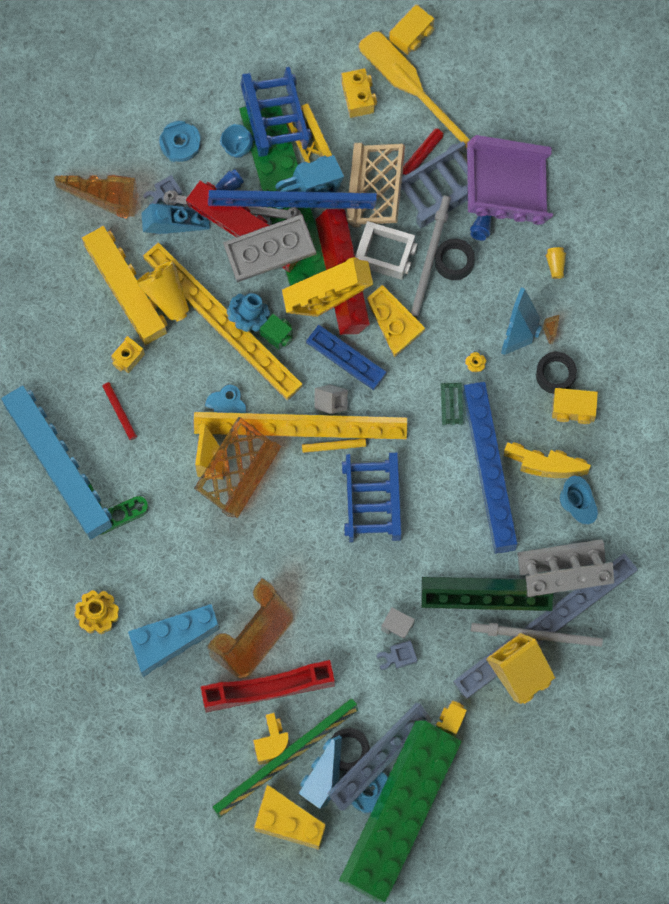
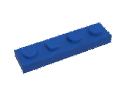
M320 325L315 328L306 340L308 345L373 391L386 376V371Z

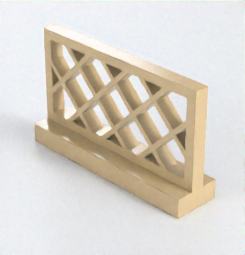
M354 143L349 193H366L372 187L377 192V199L381 196L386 202L378 210L374 208L375 212L369 218H363V212L366 209H347L346 218L352 227H361V224H367V221L375 224L398 222L405 153L404 144L364 146L363 143ZM399 150L398 156L392 162L386 157L392 151ZM370 152H379L381 154L375 161L371 162L369 160ZM385 158L390 164L380 171L376 166ZM394 167L397 171L396 176L389 181L384 175ZM374 168L379 174L372 181H369L367 174ZM383 177L388 183L378 191L374 185ZM392 186L395 190L394 195L387 200L383 194ZM390 206L393 209L392 217H383L381 213Z

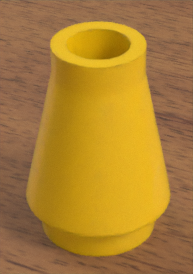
M555 247L547 249L545 256L552 279L564 278L566 259L564 248Z

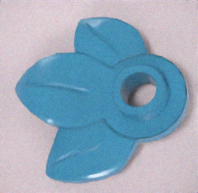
M226 385L220 392H213L208 396L205 403L206 407L214 409L216 413H246V405L240 399L241 392L234 385ZM232 391L234 397L227 399V392Z

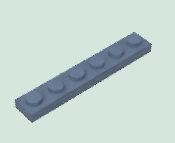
M415 703L327 793L339 810L344 811L400 754L415 721L425 720L429 723L432 721L420 703Z

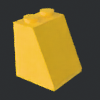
M519 633L486 658L512 699L520 704L531 701L536 692L548 688L551 685V681L555 679L535 638Z

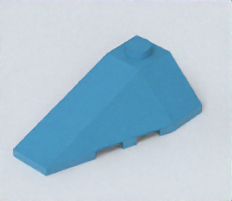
M520 288L506 332L507 339L504 340L501 354L506 355L532 344L534 337L538 338L542 329V326L539 325L540 316L525 288Z

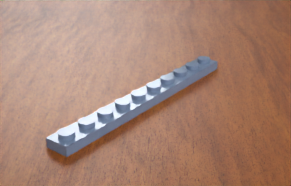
M623 553L612 562L614 572L613 584L575 589L555 604L552 611H546L523 629L556 633L635 574L638 569L627 555ZM514 636L453 681L466 700L498 677L486 658L508 643ZM535 639V640L537 641L538 645H540L541 643H543V642L545 641V640Z

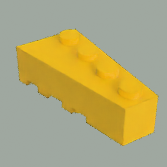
M350 258L342 264L282 289L286 313L318 317L372 286L373 280L369 262L359 260V258Z

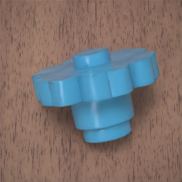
M249 293L246 296L237 294L235 297H232L227 309L229 321L235 322L236 328L245 332H249L251 329L258 332L270 315L268 306L262 303L259 295Z

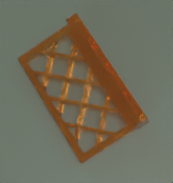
M238 417L194 489L219 507L226 516L238 518L281 449V446L269 440L243 418ZM242 425L246 428L247 437L239 439L238 429ZM259 438L264 443L259 450L254 451L252 439ZM248 441L249 452L241 454L239 442ZM234 443L236 455L228 457L226 448L229 444ZM250 455L251 464L248 468L243 469L241 457ZM236 458L238 470L230 472L228 460ZM223 461L225 473L216 475L215 466L218 462ZM239 473L240 482L237 486H232L230 475ZM225 476L227 488L219 489L217 478ZM212 479L214 491L207 492L202 487L207 480ZM228 491L229 499L224 505L220 501L219 493Z

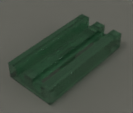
M441 383L442 425H463L462 383ZM445 388H449L450 419H446ZM453 388H457L459 419L454 418Z

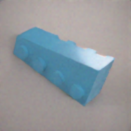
M212 604L128 631L142 676L145 677L154 669L161 667L170 659L180 655L194 644L196 645L217 632L219 626Z

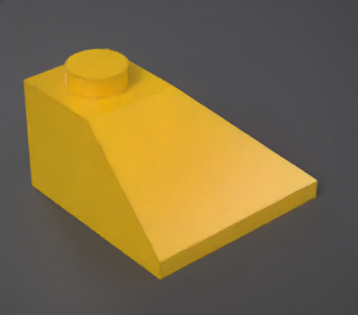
M201 424L195 462L197 477L223 480L224 473H228L229 461L225 459V453L206 425Z

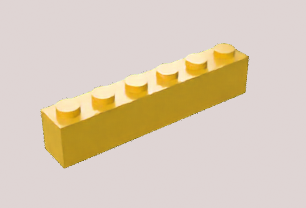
M102 226L82 237L84 247L144 345L146 346L167 334L166 326L168 324L162 314H157L155 311L157 309L156 304L150 298L148 299L145 292L138 286L135 275H137L131 264L127 265L125 262L126 255L122 248L119 247L117 249L114 244L116 239L111 231L107 232L105 227Z

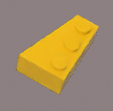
M267 785L254 829L256 832L319 850L325 831V824Z

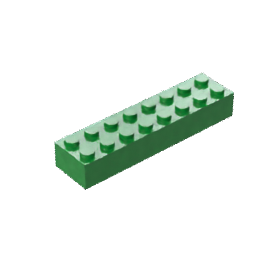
M425 720L414 722L341 874L339 882L374 901L386 903L462 741Z

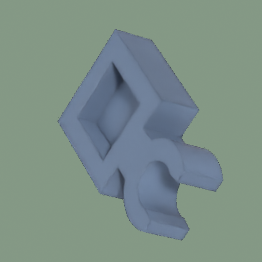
M170 175L154 184L156 191H147L143 197L144 199L153 197L154 201L152 204H158L161 199L164 202L163 197L166 192L175 191L178 195H182V191L173 176Z
M411 641L391 646V653L389 654L380 652L376 655L377 659L385 658L387 660L386 664L380 665V670L388 669L393 663H395L396 669L417 663Z

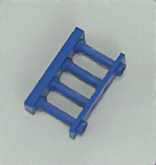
M290 67L285 68L283 78L259 82L252 80L250 73L242 74L240 86L259 157L267 156L269 148L275 144L300 140L302 149H307L308 143L311 141V132L309 128L306 129L295 88L296 77L295 74L291 73ZM286 86L288 96L260 100V98L257 99L255 92L257 90ZM291 104L293 114L271 118L262 117L260 112L262 108ZM292 122L296 123L298 130L297 133L273 137L266 135L265 131L268 126Z
M397 452L389 453V460H385V462L351 463L350 454H346V461H342V474L347 475L348 523H344L345 536H349V543L354 542V534L388 532V535H392V541H401ZM385 471V473H389V480H385V483L351 484V472ZM386 491V493H390V501H386V503L352 504V492ZM387 512V514H391V522H387V524L353 525V513Z

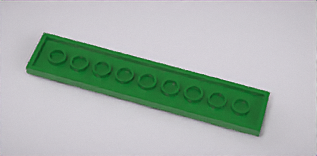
M280 105L262 108L260 111L261 116L265 118L283 116ZM246 106L239 108V113L243 126L253 137V146L250 151L262 191H277L275 185L282 180L292 178L298 166L292 143L272 145L268 150L267 156L259 157ZM286 124L268 126L265 129L266 135H270V137L289 134ZM284 207L281 210H288L293 207ZM311 208L297 209L303 215L316 255L299 260L290 273L285 270L289 286L326 271L320 239ZM270 217L272 225L287 220Z

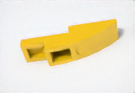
M507 442L503 454L505 457L521 462L520 471L547 478H569L572 476L588 475L591 466L587 464L586 460L568 457L565 452L560 450H550L548 457H545L542 452L537 450L529 451L524 449L523 445L515 442L512 444Z

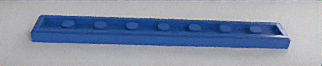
M209 190L208 193L209 206L374 209L377 201V193Z

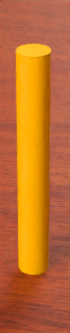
M366 439L302 444V453L366 447Z

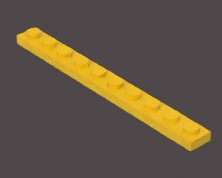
M159 242L143 255V259L154 270L158 265L168 261H172L175 264L186 301L287 401L303 387V384L250 332L236 328L235 322L229 321L227 309Z
M194 412V434H199L200 425L205 424L211 434L407 439L406 417Z

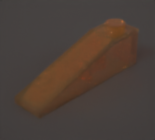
M77 175L54 177L57 188L112 214H116L118 217H134L138 197L135 178L108 175L107 179H99L96 175H90L88 179H83Z

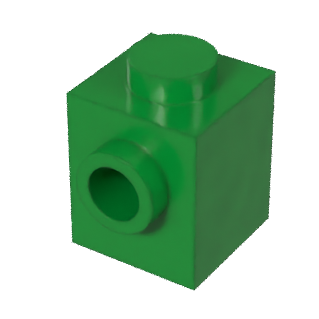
M274 314L259 329L260 336L278 350L283 346L287 347L293 340L292 325L287 320H281Z

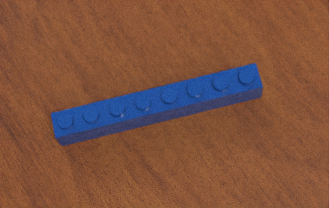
M485 382L464 385L463 396L494 554L516 551L517 540Z

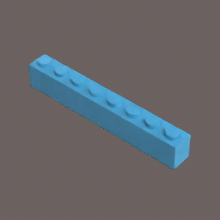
M22 385L2 397L1 400L88 538L91 540L112 527L110 512L106 507L102 509L99 504L101 502L99 495L95 490L91 492L88 487L90 485L88 478L84 473L80 475L78 472L79 464L74 457L69 458L66 453L69 451L63 440L59 441L55 436L58 432L52 423L48 425L45 418H47V415L41 406L37 408L34 402L37 400L32 391H26Z

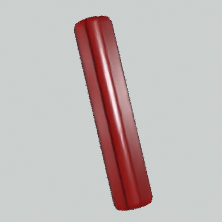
M435 128L403 166L402 175L411 173L421 165L444 135L441 130Z

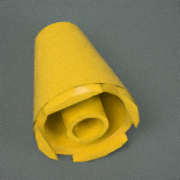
M172 261L158 265L151 273L148 271L137 280L138 286L170 320L178 322L187 317L186 313L189 311L176 266Z

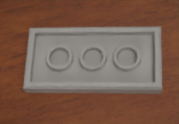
M302 214L223 242L237 283L316 255Z

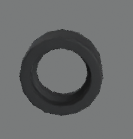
M449 239L437 248L435 267L441 276L449 280H461L472 272L475 256L472 247L466 241ZM450 249L461 250L467 257V263L459 270L448 269L443 264L442 258L444 253Z
M550 352L543 356L537 365V383L543 390L554 394L555 388L570 389L576 378V364L570 356L563 352ZM550 362H561L568 368L569 375L565 382L554 384L546 380L544 368Z
M344 728L334 733L331 739L337 736H341L342 739L346 737L355 738L359 741L362 748L361 756L358 760L350 763L340 760V770L349 772L370 748L369 741L362 732L353 728Z

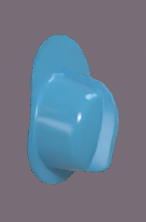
M580 476L569 477L565 481L563 490L560 493L561 506L570 512L578 522L588 525L594 523L597 519L598 511L589 484Z

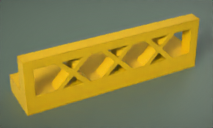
M308 103L300 106L306 129H310L313 140L311 148L307 147V149H302L300 140L295 141L304 161L311 163L309 160L311 153L317 154L320 157L332 156ZM287 123L291 133L298 132L292 123Z

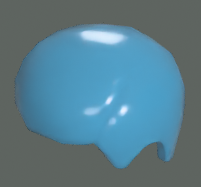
M233 124L223 131L220 144L228 155L240 158L251 150L253 137L244 126Z

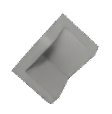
M334 385L315 388V409L330 414L347 410V389Z
M391 608L381 626V631L388 635L392 632L401 638H405L410 628L413 627L415 619Z

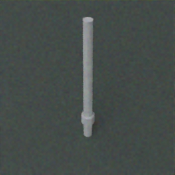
M443 196L440 209L436 212L434 231L411 310V314L417 318L420 313L444 223H447L449 215L447 211L451 200L448 196Z
M472 623L471 625L472 632L488 633V636L495 637L497 635L515 637L522 633L539 640L602 647L603 638L498 626L497 623H489V625Z

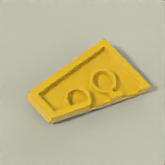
M383 285L367 297V302L394 358L425 331V327Z

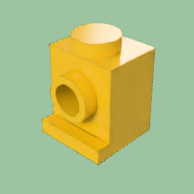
M127 336L125 341L111 355L113 366L119 371L124 370L129 373L144 357V349ZM125 352L130 353L127 357H124L123 355L125 354Z
M452 701L448 709L444 707L439 720H442V723L438 721L436 727L456 738L467 710L463 709L464 706L462 704Z

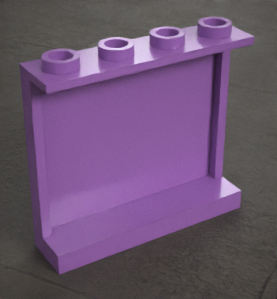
M475 135L467 143L468 212L476 213L477 216H495L497 219L510 218L516 222L529 221L535 225H542L553 217V213H547L546 159L551 156V147Z

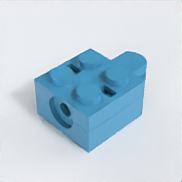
M334 155L330 157L322 156L311 163H300L296 167L292 178L278 182L275 187L277 191L337 193L344 175Z

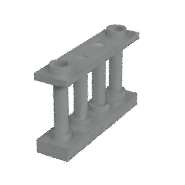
M602 539L517 552L520 575L529 574L526 576L528 597L614 583L613 563L603 564L605 562V550Z

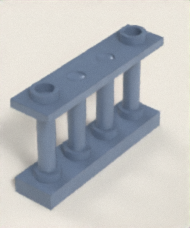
M464 142L458 145L457 143L451 145L446 152L411 173L402 175L401 190H404L418 210L416 223L420 229L435 221L436 212L439 211L443 198L428 176L434 170H439L453 190L452 194L448 196L451 200L447 213L468 201V184L464 187L460 186L445 166L446 163L455 158L468 177L467 161L462 155L465 152ZM419 179H421L436 201L429 208L424 206L410 186Z

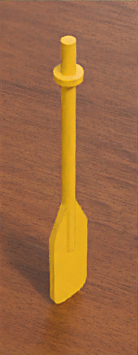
M372 32L362 39L359 43V50L394 87L418 97L460 142L465 143L467 148V143L470 139L423 91L415 67L380 32Z

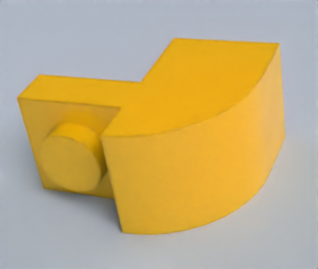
M274 713L266 715L270 736L253 740L259 765L269 763L288 748V732L279 734L280 731H283L280 718L276 719Z

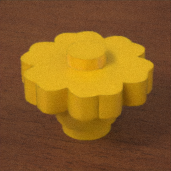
M91 590L83 594L82 602L75 605V617L77 620H80V628L89 634L95 631L99 634H104L112 630V623L117 622L119 619V607L114 604V597L106 591L98 594L96 591Z

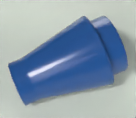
M235 169L229 170L215 187L217 190L234 191L240 188L244 181Z
M492 216L477 217L470 228L472 238L484 241L490 236Z

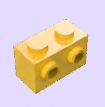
M365 68L341 73V83L350 118L374 113L377 99L375 93L371 94L370 87H373L371 75L366 74Z

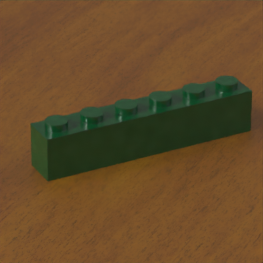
M422 577L421 608L552 611L553 593L528 597L526 579Z

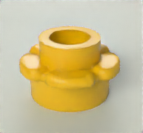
M473 352L470 356H467L465 364L468 370L480 372L485 368L486 358L483 355Z

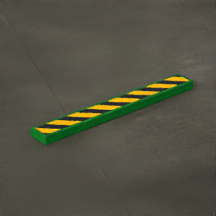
M353 699L348 700L285 749L279 756L275 757L217 802L212 808L220 819L356 713L358 711L357 703Z

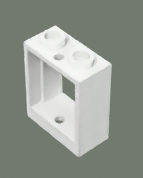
M367 221L355 258L368 261L371 271L402 280L404 273L408 274L410 270V255L414 256L417 249L415 235ZM374 234L407 244L399 266L366 257Z

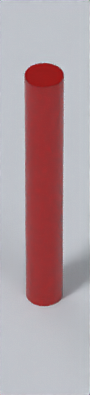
M110 382L103 384L102 387L129 440L136 439L137 435Z

